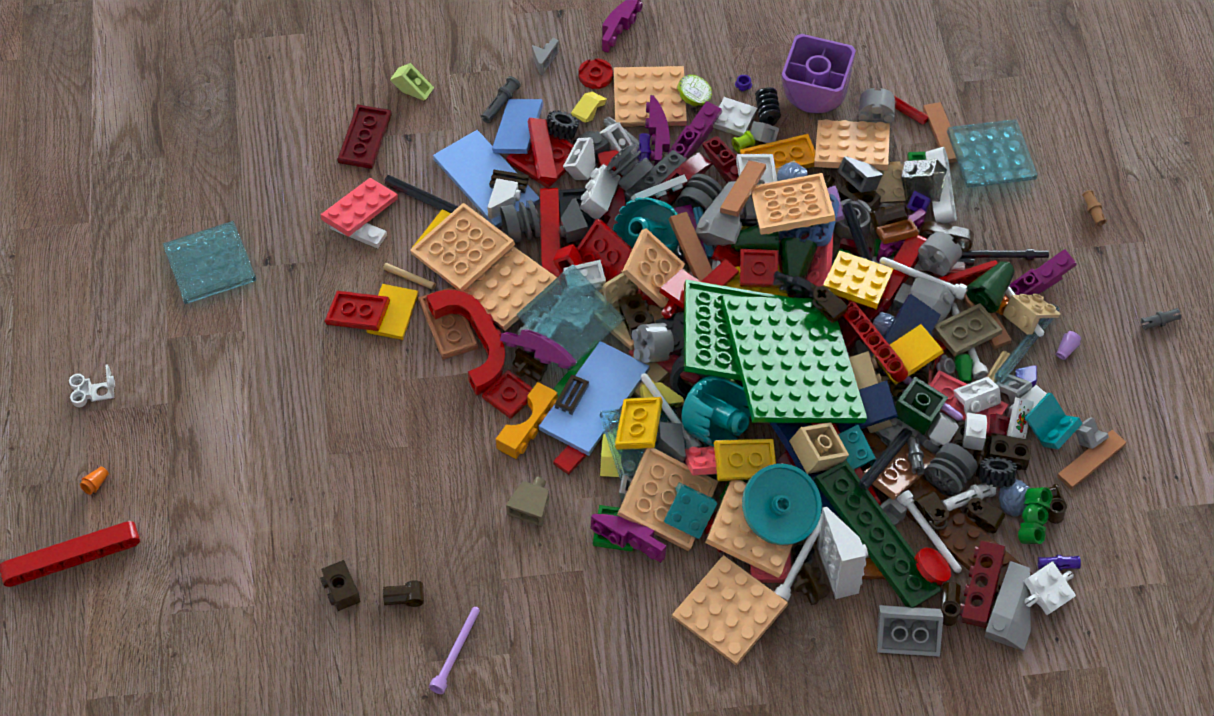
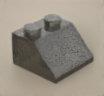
M938 159L905 161L901 179L907 204L914 191L931 198L930 202H940L947 169Z

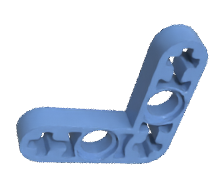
M829 194L830 200L833 201L832 207L836 220L839 201L833 194ZM836 221L816 224L815 227H800L788 231H779V239L782 241L785 236L787 238L796 237L800 238L799 241L805 242L807 239L815 242L817 246H825L832 239ZM809 233L808 238L801 239L802 234Z

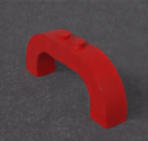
M441 290L427 295V306L435 320L449 314H458L468 319L488 354V359L483 365L468 371V381L476 396L484 393L502 376L505 366V347L503 341H500V330L496 329L493 325L492 315L487 314L483 305L475 297L463 291Z

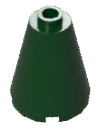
M757 224L740 230L736 244H731V248H735V252H740L741 249L778 250V255H781L779 232L761 235Z
M783 238L780 242L782 273L791 277L800 276L806 279L817 251V244L807 239L805 242L799 241L800 238Z
M1000 261L970 283L966 288L968 289L966 292L968 299L974 305L981 303L988 313L996 312L1015 274L1013 265L1007 261Z

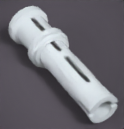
M986 483L978 486L972 485L968 491L941 502L951 511L968 504L973 498L982 500L987 496H995L996 488L993 485L988 486Z

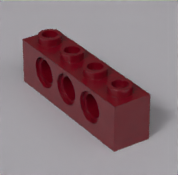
M981 540L980 546L975 547L973 558L976 559L975 566L971 565L969 577H971L970 585L966 584L964 596L967 597L965 604L961 603L959 615L962 616V623L987 629L1006 553L1004 545ZM983 562H990L992 566L984 568L981 564ZM981 580L987 582L985 587H979L976 584ZM974 600H981L983 602L980 606H973L971 604Z

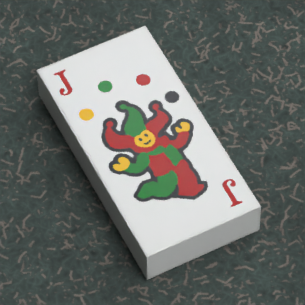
M1015 397L1007 436L1026 438L1029 424L1025 417L1032 410L1034 401Z

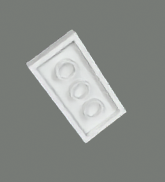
M737 154L736 162L739 176L750 160L766 164V170L757 185L777 181L773 154ZM750 195L744 205L745 218L757 219Z

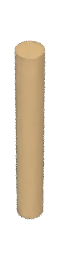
M385 263L383 266V270L431 290H434L436 283L391 264Z

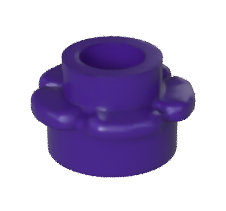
M748 75L738 76L737 81H735L736 88H739L741 91L750 89L752 87L751 78Z

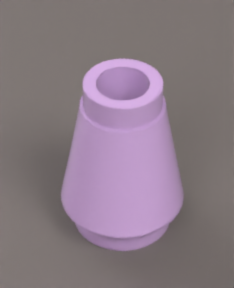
M1073 331L1065 333L1056 356L1066 360L1080 345L1081 337Z

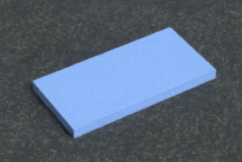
M476 130L434 154L433 159L484 217L495 227L499 228L503 225L501 215L493 219L488 218L487 207L493 188L489 187V183L493 175V169L517 172L499 153H493V146ZM527 185L526 192L521 193L520 200L516 201V212L519 211V202H523L525 208L526 201L532 200L534 206L540 203V197L529 185Z
M600 341L575 375L589 381V386L573 415L569 414L568 411H562L561 408L556 409L554 405L539 425V430L589 456L622 410L623 400L630 399L642 382L641 375L647 374L650 366ZM577 381L573 382L570 390L568 391L566 397L562 402L563 404H565L567 398L569 397ZM581 383V385H580L578 391L576 392V394H575L574 398L572 399V401H571V403H570L569 406H571V404H572V402L574 401L576 395L578 394L580 388L582 387V385H583L582 383Z

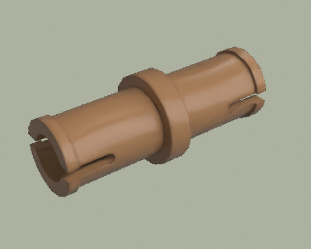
M1085 191L1082 196L1088 206L1087 211L1092 215L1095 225L1102 226L1106 224L1107 220L1101 210L1102 205L1097 201L1094 191Z

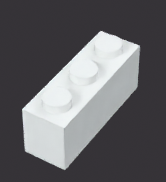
M604 164L599 169L595 168L590 174L591 180L585 187L587 190L581 197L580 209L595 220L608 211L621 177L619 175L612 177L611 175L614 171L611 169L607 171L605 169L607 166Z

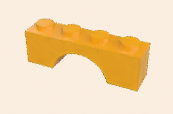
M539 382L536 383L527 396L528 407L532 411L530 418L518 425L506 424L496 438V449L515 459L526 451L529 441L536 437L539 425L558 399V392Z

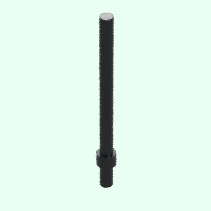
M1026 249L1025 251L969 250L962 252L961 258H1025L1026 260H1034V258H1049V251H1034V249Z

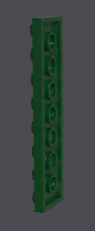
M847 461L815 477V483L844 523L860 537L862 545H866L869 557L906 607H917L940 593L942 589L939 585H936V582L931 583L920 574L916 566L918 563L917 559L915 560L916 554L869 490L859 487L860 478Z

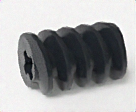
M772 87L761 88L755 93L759 122L774 126L781 118L777 90Z

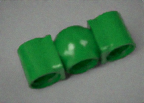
M1047 487L1029 488L1025 493L1026 501L1024 504L1027 507H1025L1022 513L1024 523L1020 524L1021 528L1018 532V538L1022 544H1042L1046 536V527L1043 525L1048 520L1046 509H1050L1049 504L1052 501V492Z

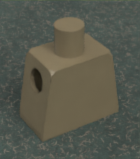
M535 477L533 484L526 481L522 482L506 504L507 515L542 527L549 503V490L544 488L546 481L541 477Z

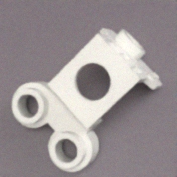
M106 365L107 382L91 384L90 378L85 379L81 374H74L70 377V386L75 390L71 393L70 399L75 407H83L87 403V399L93 402L115 398L114 376H111L108 365ZM105 387L108 389V392L103 396H99L97 390Z

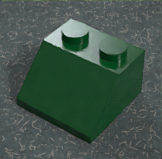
M914 377L895 405L898 415L897 419L924 435L948 397Z

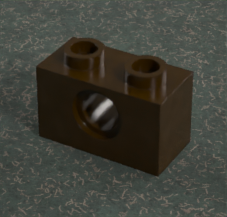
M344 560L321 569L323 577H320L323 588H328L330 592L327 596L331 606L335 605L337 610L340 611L361 602L359 592ZM337 585H343L340 588H335Z

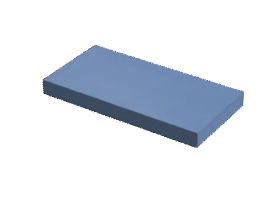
M508 99L492 147L493 153L528 154L531 139L527 121L529 118L539 119L543 107L542 99Z

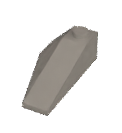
M736 181L727 183L698 222L695 232L698 238L707 246L736 244L742 226L740 215H742L743 209L738 217L720 213V207Z
M916 277L910 294L941 314L936 324L946 318L955 299V296L945 285L922 277Z
M1010 561L984 635L985 638L1024 651L1031 632L1030 607L1026 606L1030 601L1026 604L1024 602L1026 598L1030 597V591L1024 583V580L1030 577L1029 567Z

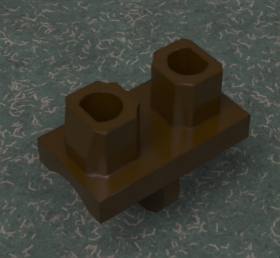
M518 348L515 351L516 356L512 362V365L517 368L516 374L519 377H523L526 374L536 382L542 381L548 364L534 359V352L523 351Z
M804 563L803 569L797 574V583L793 586L795 591H802L803 595L807 596L811 605H816L821 598L827 597L830 592L827 584H819L818 582L822 577L820 568L811 567L810 563Z

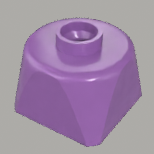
M805 34L795 36L782 72L784 92L790 103L798 109L810 113H825L839 107L845 100L856 52L853 46Z

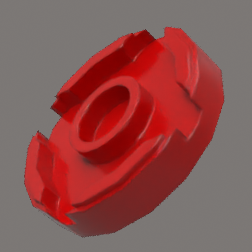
M595 58V60L590 61L589 59L579 67V80L585 87L591 89L604 88L613 79L612 66L606 60Z
M925 547L917 552L915 560L917 559L918 562L916 564L917 569L927 581L931 583L936 582V585H942L950 579L951 569L949 563L938 551Z

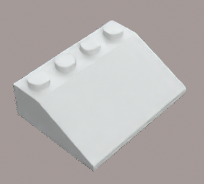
M824 507L817 549L834 597L838 599L859 594L862 576H864V566H866L865 559L868 556L867 547L865 544L862 545L860 537L828 507Z

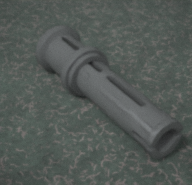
M509 76L504 86L498 89L497 96L481 115L484 122L490 123L508 99H512V94L515 90L521 87L520 82L516 78Z

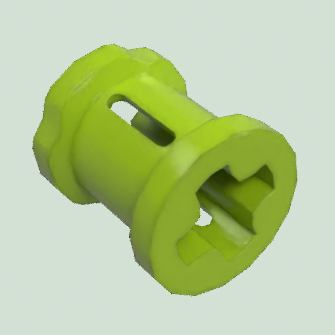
M746 131L744 135L732 138L731 143L735 151L740 153L741 149L754 146L755 139L750 131Z

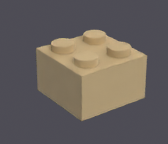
M831 422L801 427L789 441L807 474L827 471L844 462L849 456Z

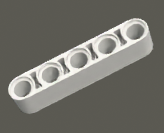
M944 147L927 151L926 161L935 220L937 223L942 224L957 221L946 150Z

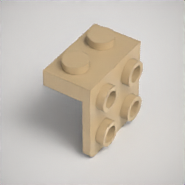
M890 162L888 170H878L883 175L877 189L874 191L881 196L880 202L906 201L908 199L906 164Z
M621 273L606 282L603 288L594 293V296L609 311L619 306V299L636 295L638 286L625 274Z
M1039 294L1011 295L1003 315L1027 335H1032L1040 318H1059L1060 313L1056 310L1055 306L1045 302L1044 298Z

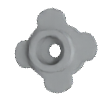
M942 355L940 362L936 364V368L949 375V373L954 372L955 364L951 358Z

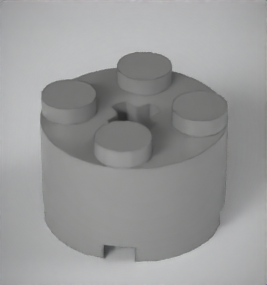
M875 88L864 91L859 100V120L891 124L895 119V97L893 93L882 88L881 91L875 90Z
M846 199L841 201L842 208L847 203L853 205L865 238L870 231L871 225L870 207L862 200L852 201V199ZM846 218L835 222L834 232L841 239L842 237L853 239Z
M941 231L935 232L918 249L921 268L925 271L945 276L962 256L960 245L952 241L953 237Z
M665 323L642 324L632 331L635 349L634 358L636 360H640L643 363H651L670 359L668 356L670 352H673L674 338L671 330H667L665 327L667 326Z

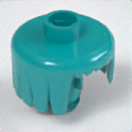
M645 197L628 201L626 206L620 208V214L615 218V221L618 223L613 226V231L629 246L633 248L641 230L647 228L669 250L675 251L679 242L669 222V218L677 215V212L669 204L661 200Z
M707 376L698 381L688 393L682 408V424L685 431L690 436L714 447L715 440H736L737 437L732 434L740 436L749 425L750 411L746 407L748 403L744 388L716 376Z

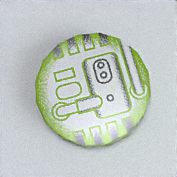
M686 75L678 83L677 90L680 92V97L692 106H703L706 101L709 102L711 99L712 90L710 85L697 75Z

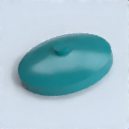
M773 464L759 470L750 478L743 492L742 508L746 522L758 537L775 545H791L805 539L814 531L820 520L822 502L819 490L808 474L792 465Z

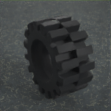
M556 110L550 111L546 119L549 135H554L553 137L555 138L559 137L561 140L563 138L571 140L575 137L579 121L576 120L575 116L572 117V114H566L567 112L565 111L564 113L561 110H558V112Z
M989 457V459L985 458L981 461L979 479L982 480V483H986L988 486L993 485V487L999 486L1000 488H1003V486L1009 487V485L1012 486L1015 483L1017 466L1011 460L1006 461L1005 458L999 459L1000 457H996L994 459Z

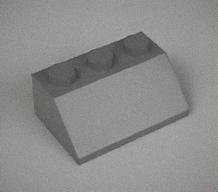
M879 605L877 652L940 657L943 626L941 609Z

